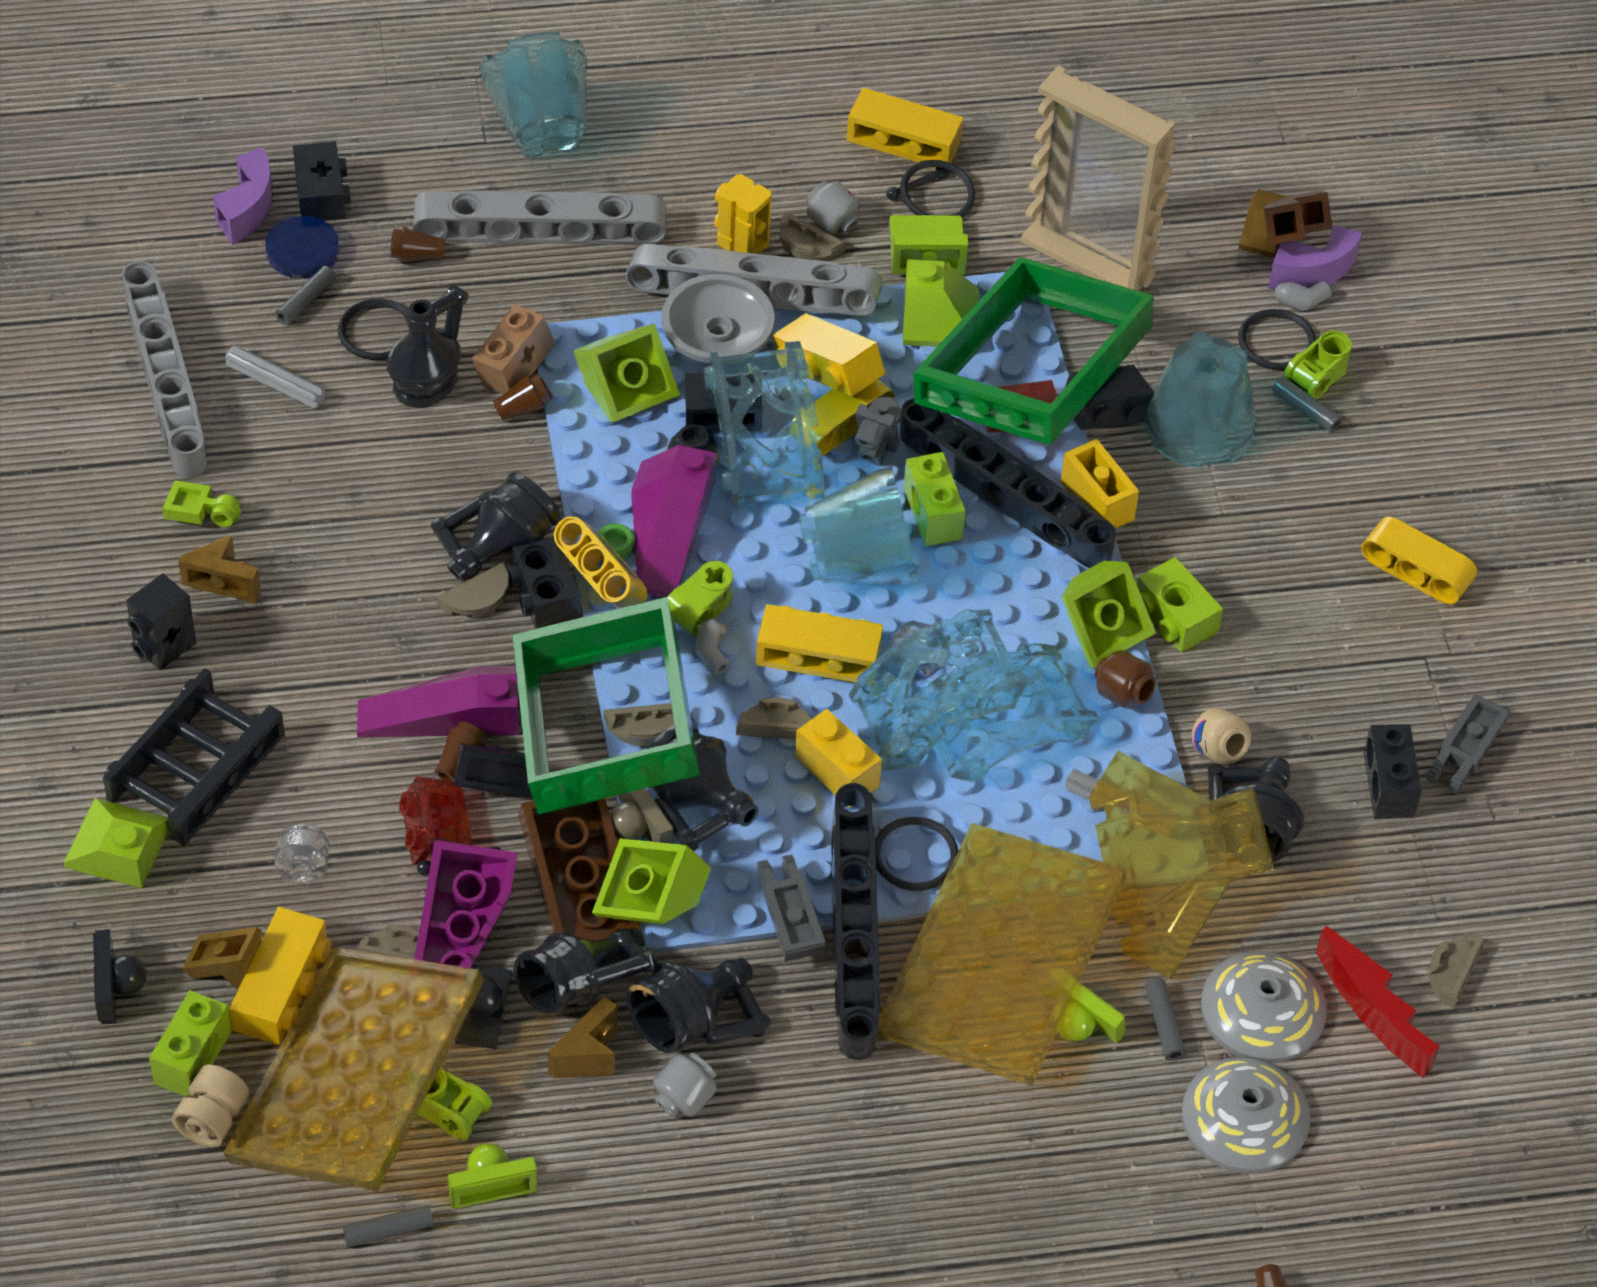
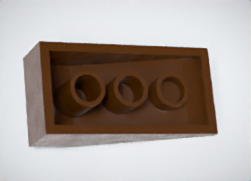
M606 799L538 814L534 800L521 803L518 817L553 934L565 932L589 940H601L609 938L612 932L621 928L631 929L635 927L641 932L639 921L597 917L592 913L618 845Z

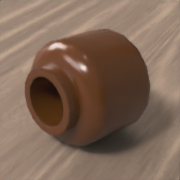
M1124 650L1113 652L1108 657L1101 659L1095 669L1096 687L1099 695L1125 709L1145 704L1151 698L1156 687L1152 666Z

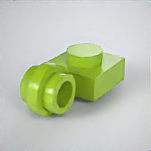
M174 480L162 508L164 519L201 525L207 513L211 514V520L221 527H230L239 520L241 515L240 503L235 497L224 494L213 499L211 486Z

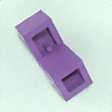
M263 147L237 156L238 178L241 185L213 196L216 222L232 245L242 241L256 231L266 219L272 205L273 191L270 164Z
M1334 225L1325 250L1294 241L1281 243L1272 265L1268 288L1275 290L1283 282H1293L1307 288L1314 286L1320 281H1324L1328 285L1336 282L1354 265L1358 256L1362 232Z

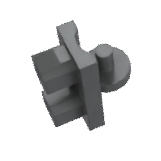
M881 397L874 400L869 409L866 405L859 404L856 411L858 432L855 436V441L861 446L858 451L860 459L880 465L887 450L893 453L897 452L900 445L897 425L901 420L902 414L900 405L896 400L889 397Z

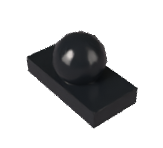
M460 744L452 781L454 786L533 798L528 784L525 753L509 751L499 745L483 747Z
M110 929L95 930V933H93L94 997L98 1021L101 1022V1025L115 1024V993L123 996L136 994L144 987L147 971L143 962L134 955L123 954L114 957Z
M479 965L472 966L462 991V1003L454 1035L455 1044L497 1049L512 980V970Z

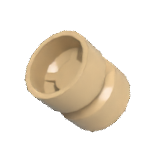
M208 1064L203 1065L199 1069L188 1088L190 1095L183 1097L171 1120L174 1127L191 1141L207 1147H218L233 1124L232 1117L238 1115L250 1092L246 1083L236 1074L220 1066Z

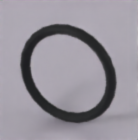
M926 160L914 164L905 172L900 184L901 196L905 205L915 215H931L919 209L912 202L908 194V183L912 175L928 167H940L950 170L959 176L966 185L968 199L965 206L959 212L949 216H961L963 218L974 205L975 188L971 179L963 170L952 163L942 160Z
M377 298L361 301L350 307L341 317L338 325L339 339L346 350L355 356L369 360H385L390 351L372 353L360 350L352 345L346 335L347 322L357 311L366 307H390L402 313L405 318L409 309L389 299Z
M1266 309L1253 313L1241 324L1238 332V342L1246 357L1257 365L1272 370H1285L1289 362L1275 363L1266 361L1254 354L1248 347L1246 342L1247 329L1258 319L1268 316L1288 318L1304 329L1308 337V347L1316 341L1312 327L1302 317L1293 312L1282 309Z
M923 817L897 819L880 830L875 838L877 871L890 884L901 889L924 891L935 888L948 880L957 867L959 850L955 838L943 825L931 819ZM922 825L929 827L941 834L947 841L950 848L949 864L943 873L932 880L925 882L901 880L891 874L882 862L880 850L886 836L902 826Z

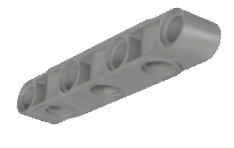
M428 191L419 194L415 198L413 229L435 237L445 238V241L467 243L654 244L662 241L666 235V203L661 197L645 194Z
M643 244L639 246L633 254L625 275L627 283L637 291L670 295L682 283L698 276L709 274L732 275L745 279L759 287L768 296L773 308L866 316L875 310L883 286L880 274L874 269L867 267L840 265L818 260L656 244Z
M136 261L128 264L122 272L131 328L164 445L168 449L173 469L181 477L194 478L201 475L207 468L205 442L198 408L156 270L148 262Z

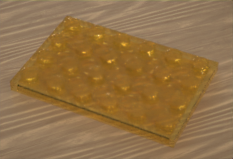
M972 823L879 1016L877 1036L1033 1086L1070 1004L1076 985L1084 973L1126 880L1125 869Z
M333 947L223 1153L228 1162L235 1165L378 1191L484 982L480 971Z

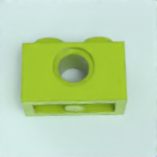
M940 452L906 459L904 491L925 547L962 540L965 508L944 453Z
M1176 557L1138 576L1137 587L1150 619L1159 627L1163 638L1168 642H1172L1181 653L1219 632L1223 608Z
M189 990L149 1057L154 1085L183 1096L190 1095L188 1088L199 1069L203 1065H213L232 1032L227 1004Z

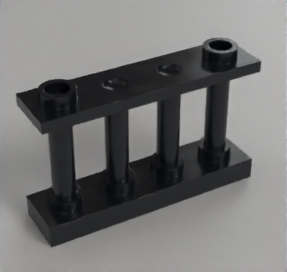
M204 668L195 679H190L185 683L180 695L118 761H113L107 767L103 776L107 801L115 803L126 790L168 814L171 839L185 847L285 736L282 712L268 705L259 716H249L214 695L211 671ZM202 708H205L243 730L244 733L235 743L227 745L189 722ZM179 735L219 758V760L209 771L201 772L164 749ZM153 762L194 787L183 799L175 800L138 777Z

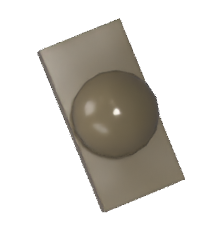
M646 789L619 795V800L622 803L614 807L610 813L615 836L618 840L620 838L639 840L645 834L651 842L674 844L673 826Z

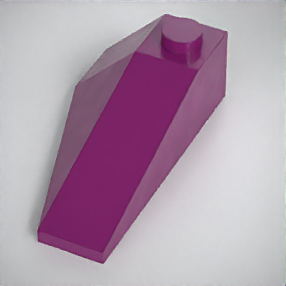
M678 445L641 461L631 489L636 573L638 578L644 583L647 594L665 598L675 588L681 586L715 485L716 453Z
M477 666L358 700L357 737L448 736L450 729L456 727L461 721L478 727L486 736L519 735V692L516 666Z
M435 840L407 1003L443 1009L451 1007L511 895L517 852Z

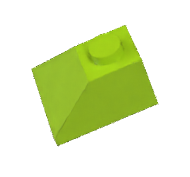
M907 259L903 345L937 347L979 302V288L945 261Z
M655 324L608 336L573 350L587 389L610 422L618 421L680 395Z
M1100 562L1073 577L1061 596L1090 668L1097 667L1101 659L1108 657L1113 652L1125 651L1156 633L1128 562Z
M95 798L64 861V868L142 888L170 829L168 817Z
M620 838L592 913L597 917L664 924L698 905L711 867L687 845Z

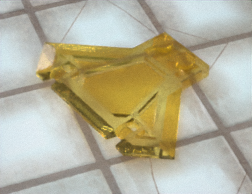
M1117 750L1089 795L1091 810L1104 809L1106 821L1095 825L1116 923L1118 925L1130 923L1132 935L1120 939L1123 953L1171 980L1229 884L1239 879L1274 870L1257 794L1250 788L1209 800ZM1128 803L1130 813L1122 815L1120 805ZM1154 916L1156 927L1148 929L1146 919Z

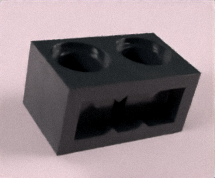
M554 537L512 547L513 563L507 565L509 579L513 587L519 586L521 591L519 603L524 617H531L534 628L538 629L581 618L580 593L566 557L557 546Z
M1370 725L1363 754L1374 819L1414 818L1422 789L1411 725Z

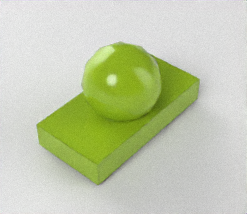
M1058 969L1049 979L1051 995L1063 1003L1059 1007L1054 1019L1056 1031L1063 1039L1071 1042L1083 1041L1091 1036L1094 1028H1097L1115 1043H1118L1126 1034L1125 1016L1062 969Z
M482 1144L475 1147L467 1160V1171L447 1175L452 1209L538 1191L537 1168L534 1156L510 1161L504 1149L496 1144Z

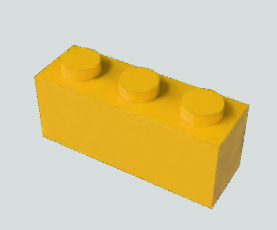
M863 87L848 115L847 141L915 162L942 160L951 163L962 141L964 117Z
M807 313L772 335L776 347L775 356L781 367L851 397L886 374L877 342Z
M766 604L757 639L756 665L873 686L882 648L884 624L872 623L864 619L855 620L838 617L829 613L803 611L789 606Z
M277 907L229 1007L232 1031L280 1045L286 1031L291 1032L294 1029L299 1016L298 1005L303 996L308 997L315 982L314 971L318 962L324 963L330 951L331 939L327 938L325 920Z

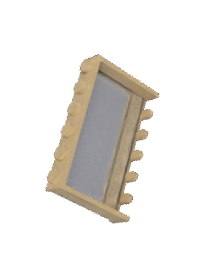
M1058 65L1038 87V93L1046 96V98L1040 104L1037 114L1042 117H1046L1049 114V117L1040 126L1034 137L1035 141L1041 144L1045 141V144L1036 153L1031 162L1032 167L1038 170L1042 167V170L1029 185L1028 192L1034 195L1039 192V195L1027 208L1025 217L1031 220L1036 217V220L1021 236L1020 242L1089 277L1137 291L1142 287L1147 288L1156 272V268L1153 267V261L1160 247V244L1157 242V236L1164 222V218L1161 217V211L1168 197L1165 186L1172 172V166L1169 165V161L1176 146V140L1173 139L1176 122L1170 120L1167 123L1166 120L1086 81L1082 82L1078 77L1066 74V69Z

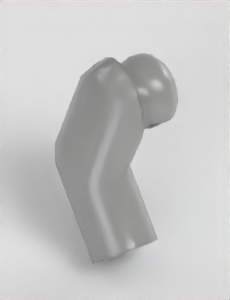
M1320 281L1310 288L1293 282H1283L1275 289V297L1279 302L1298 311H1307L1331 297L1332 294L1330 286L1324 281Z
M707 619L698 627L694 649L714 675L718 676L723 674L730 666V662L717 648L719 641L723 640L721 634H726V626L720 620Z

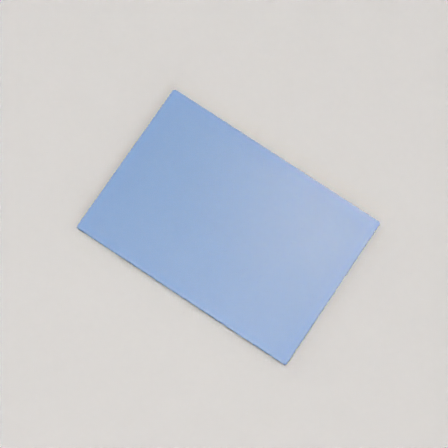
M1005 272L965 276V278L979 288L980 301ZM905 283L882 286L875 310L866 316L773 308L775 314L773 334L807 313L877 342L886 373L878 380L894 392V400L897 401L901 409L905 401L914 398V371L936 348L932 346L903 345ZM1025 299L957 375L1051 404L1065 388L1069 374L1049 305ZM662 310L547 323L555 345L537 367V372L543 378L553 399L545 404L546 408L544 410L564 518L569 516L578 517L598 531L605 525L616 523L627 526L634 534L631 489L641 461L666 451L670 439L682 427L686 426L685 373L699 371L736 372L744 370L748 372H761L762 431L709 432L719 444L721 459L716 467L715 485L681 585L685 583L702 565L710 561H721L732 569L733 582L730 586L733 593L732 603L714 619L720 620L726 626V634H721L723 640L719 641L717 648L730 662L729 668L721 675H714L695 652L694 647L697 636H692L675 623L691 722L697 727L700 734L722 739L727 750V773L732 785L736 790L746 792L759 808L756 819L750 825L743 827L740 824L730 822L727 827L699 843L698 848L694 852L711 867L700 901L697 906L664 924L639 921L646 949H654L656 953L777 937L763 896L757 863L758 861L768 860L775 882L785 880L786 875H784L782 870V856L791 854L794 856L800 876H804L821 930L833 929L831 833L835 795L795 759L796 739L736 735V726L740 714L758 705L759 700L763 698L781 697L794 700L798 703L799 708L806 711L813 718L827 708L882 758L880 787L870 793L872 797L875 838L887 824L905 817H923L936 821L948 829L955 838L959 850L957 867L948 880L935 888L924 891L901 889L890 884L876 869L878 923L1204 880L1209 877L1210 864L1157 680L1151 698L1145 704H1139L1135 708L1125 709L1099 695L1095 678L1096 667H1089L1061 598L1072 578L1089 568L1083 566L1063 551L1054 548L956 480L954 482L965 508L962 540L925 547L904 491L906 459L922 455L905 445L899 436L900 445L897 452L893 453L887 450L881 464L875 465L859 458L858 451L861 446L856 443L855 434L822 457L815 456L789 434V426L793 418L801 410L826 394L831 388L781 367L775 356L776 347L772 336L758 353L747 359L728 364H710L691 359L671 345L663 331ZM655 324L680 395L618 421L610 422L587 389L573 350L608 336ZM957 417L1063 489L1065 487L1061 484L1060 480L1064 453L1088 443L1085 430H1080L1074 420L1069 423L1051 445ZM900 422L897 425L898 434L900 431ZM582 533L576 538L575 544L580 540ZM1115 538L1112 561L1122 562ZM634 546L633 554L625 562L637 575ZM604 560L600 561V563L597 566V570L601 568V566L604 563ZM573 565L576 584L581 598L582 617L618 609L601 598ZM627 585L620 590L619 597L626 591ZM647 594L646 602L663 597ZM766 604L789 606L803 611L829 613L833 616L855 620L864 619L872 623L884 624L882 648L873 686L756 665L757 639ZM1145 640L1125 650L1152 666ZM928 641L932 648V658L923 650ZM662 646L591 663L608 758L645 750L649 747L633 746L615 737L607 727L604 719V710L671 703ZM919 656L923 661L930 662L928 665L923 666L925 670L922 673L913 674L907 672L915 664ZM1073 769H1077L1176 816L1179 824L1174 835L1171 838H1166L1067 791L1065 781L1069 773ZM645 788L653 800H655L658 796L652 788ZM616 795L617 805L622 803L619 800V795ZM702 805L678 810L690 829L721 812L713 807ZM854 806L850 809L848 807L844 808L851 812H857L860 810ZM907 825L893 830L886 836L880 850L882 862L887 870L895 877L908 882L932 880L945 871L950 861V848L947 841L937 831L922 825ZM673 833L674 844L681 845ZM645 834L639 839L641 841H649ZM849 879L846 881L848 884L854 886L863 884L861 881L856 879Z

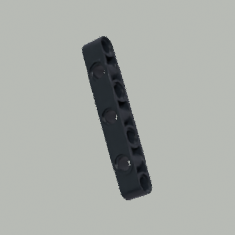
M914 398L904 402L901 409L902 416L899 436L905 445L922 456L943 452L954 480L1083 566L1091 568L1102 561H1112L1116 530L1108 520L961 419L915 404Z
M849 783L840 787L836 792L831 833L835 1015L837 1016L840 1051L849 1059L862 1060L869 1057L875 1050L879 1027L880 977L876 847L871 794L861 784ZM847 806H854L860 810L857 812H851L844 808ZM849 879H856L861 881L863 884L854 886L848 884L846 881ZM856 953L862 955L865 959L854 961L848 958V955ZM852 1030H862L868 1036L856 1038L850 1035L849 1032Z

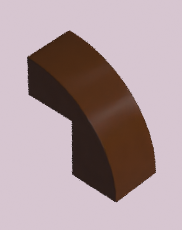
M1323 190L1283 198L1263 206L1269 245L1306 239L1305 233L1333 228L1328 192Z

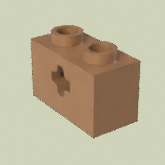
M514 304L472 360L483 385L501 394H505L526 375L529 374L531 376L553 348L555 341L543 315Z

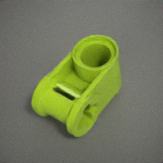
M1332 330L1323 333L1303 352L1298 353L1289 362L1284 371V377L1291 382L1295 381L1315 399L1320 398L1331 385L1346 374L1352 346L1351 339L1341 331Z
M710 561L702 565L685 583L675 588L667 597L674 622L692 636H697L698 627L703 621L715 619L722 611L728 608L733 598L730 587L733 582L732 569L721 561Z
M432 1063L421 1064L414 1068L409 1076V1106L411 1110L418 1116L441 1127L457 1139H469L473 1132L472 1126L482 1112H488L492 1106V1100L484 1090L472 1083L463 1081L438 1065ZM423 1088H433L436 1092L425 1094L420 1092V1090Z

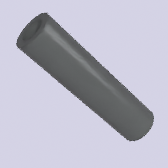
M323 266L275 311L278 321L283 325H289L336 280L334 271L328 266Z
M1281 376L1273 385L1272 391L1330 433L1339 427L1342 417L1284 376Z
M1162 978L1151 979L1145 983V990L1165 1059L1168 1061L1179 1060L1185 1056L1186 1052L1165 980Z
M425 1205L343 1225V1232L347 1247L432 1227L434 1224L430 1206Z

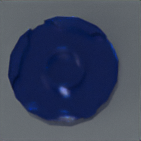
M294 216L282 220L270 229L265 239L268 262L274 270L288 277H292V274L301 275V278H311L323 266L331 268L335 264L339 252L338 235L334 228L324 220L311 216Z

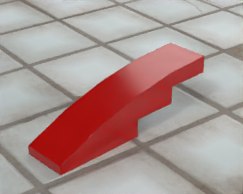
M1325 926L1321 930L1316 954L1333 984L1358 1018L1388 1050L1423 1078L1433 1068L1440 1046L1412 1026L1416 1010L1389 990L1393 974L1330 927Z

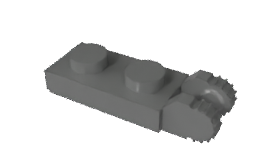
M1474 694L1441 744L1438 755L1427 773L1426 780L1435 784L1443 774L1447 762H1450L1460 767L1458 772L1453 775L1448 790L1457 795L1466 783L1469 774L1475 772L1509 718L1510 711Z
M792 854L782 856V870L784 875H786V879L776 882L768 860L758 861L757 868L763 888V896L785 962L826 953V942L804 876H800L794 856Z

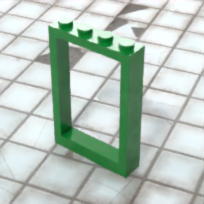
M1019 257L914 371V403L1051 445L1152 328L1154 295ZM1025 299L1118 325L1116 330L1051 404L957 375Z
M667 597L513 634L527 777L538 814L700 775L677 629ZM662 646L677 742L550 772L539 676Z

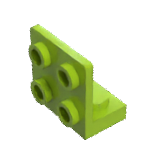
M890 216L892 274H906L907 259L945 261L961 275H965L968 236L963 234L961 216Z

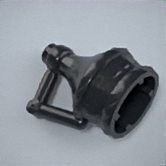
M454 284L449 287L447 293L432 302L419 299L410 304L406 315V322L410 331L394 344L387 357V371L393 380L392 390L398 401L408 407H427L442 401L451 393L457 382V366L461 360V346L457 338L463 305L467 302L469 294ZM447 311L444 329L435 328L437 316Z
M513 471L508 474L506 482L491 491L483 492L480 496L448 516L434 519L431 522V528L448 555L452 558L447 568L459 581L464 582L467 578L475 577L481 571L482 564L489 559L506 552H512V547L543 540L551 526H556L563 519V514L555 502L534 481L518 471ZM478 515L474 535L468 545L462 547L452 531Z
M675 724L663 731L651 743L649 748L677 742ZM692 724L700 775L649 788H652L658 795L654 801L673 826V833L681 845H687L691 850L695 851L699 843L727 827L730 822L740 824L743 827L750 825L756 819L759 808L746 792L736 790L732 785L727 773V750L722 739L700 734L697 727ZM701 805L713 807L721 811L693 829H690L678 812V810Z
M1274 756L1269 758L1260 769L1258 767H1223V765L1217 763L1208 766L1209 810L1211 815L1219 818L1213 825V836L1219 849L1230 857L1245 863L1268 864L1284 858L1292 848V840L1298 836L1304 827V815L1298 803L1284 791L1289 785L1291 778L1290 765L1287 760ZM1224 783H1252L1238 785L1225 792Z
M633 927L631 929H618L612 932L609 938L601 940H589L565 932L550 934L538 948L522 952L514 961L513 972L515 982L526 1001L537 1011L550 1014L561 1012L567 1005L575 1004L580 1006L591 1004L600 994L601 985L641 972L652 973L657 971L659 967L656 951L645 948V939L639 929Z
M741 957L736 960L727 959L721 962L716 969L710 971L696 970L672 961L659 963L657 971L653 972L647 979L633 982L627 991V1006L637 1029L652 1046L665 1053L681 1051L686 1043L691 1042L717 1044L748 1036L762 1037L771 1022L770 1018L762 1013L750 987L747 986V982L753 977V970L749 962ZM728 993H735L747 1019L717 1026V1015L722 1000Z

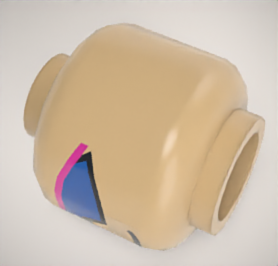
M1211 708L1202 713L1196 720L1192 728L1191 739L1194 748L1200 755L1214 763L1225 766L1232 765L1243 758L1250 747L1252 734L1249 725L1243 718L1223 708Z

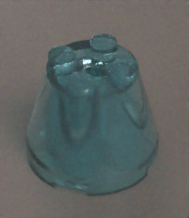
M556 32L531 34L507 42L508 49L494 57L493 55H486L479 66L483 87L514 143L523 151L524 157L535 158L541 156L544 150L558 148L561 152H569L579 147V139L586 131L587 56L584 45L579 39L574 41L561 39L560 33Z
M1194 333L1191 339L1177 347L1153 386L1154 395L1148 407L1144 424L1149 436L1152 438V446L1158 452L1179 464L1202 468L1203 463L1219 462L1226 459L1232 462L1243 455L1253 441L1257 424V413L1247 365V353L1242 348L1236 347L1224 339L1212 337L1209 333Z
M892 467L876 470L805 507V514L799 515L804 543L812 541L814 551L808 552L813 581L821 579L823 584L907 585L919 582L915 563L907 565V563L914 561V556L897 487L889 489V486L896 485Z

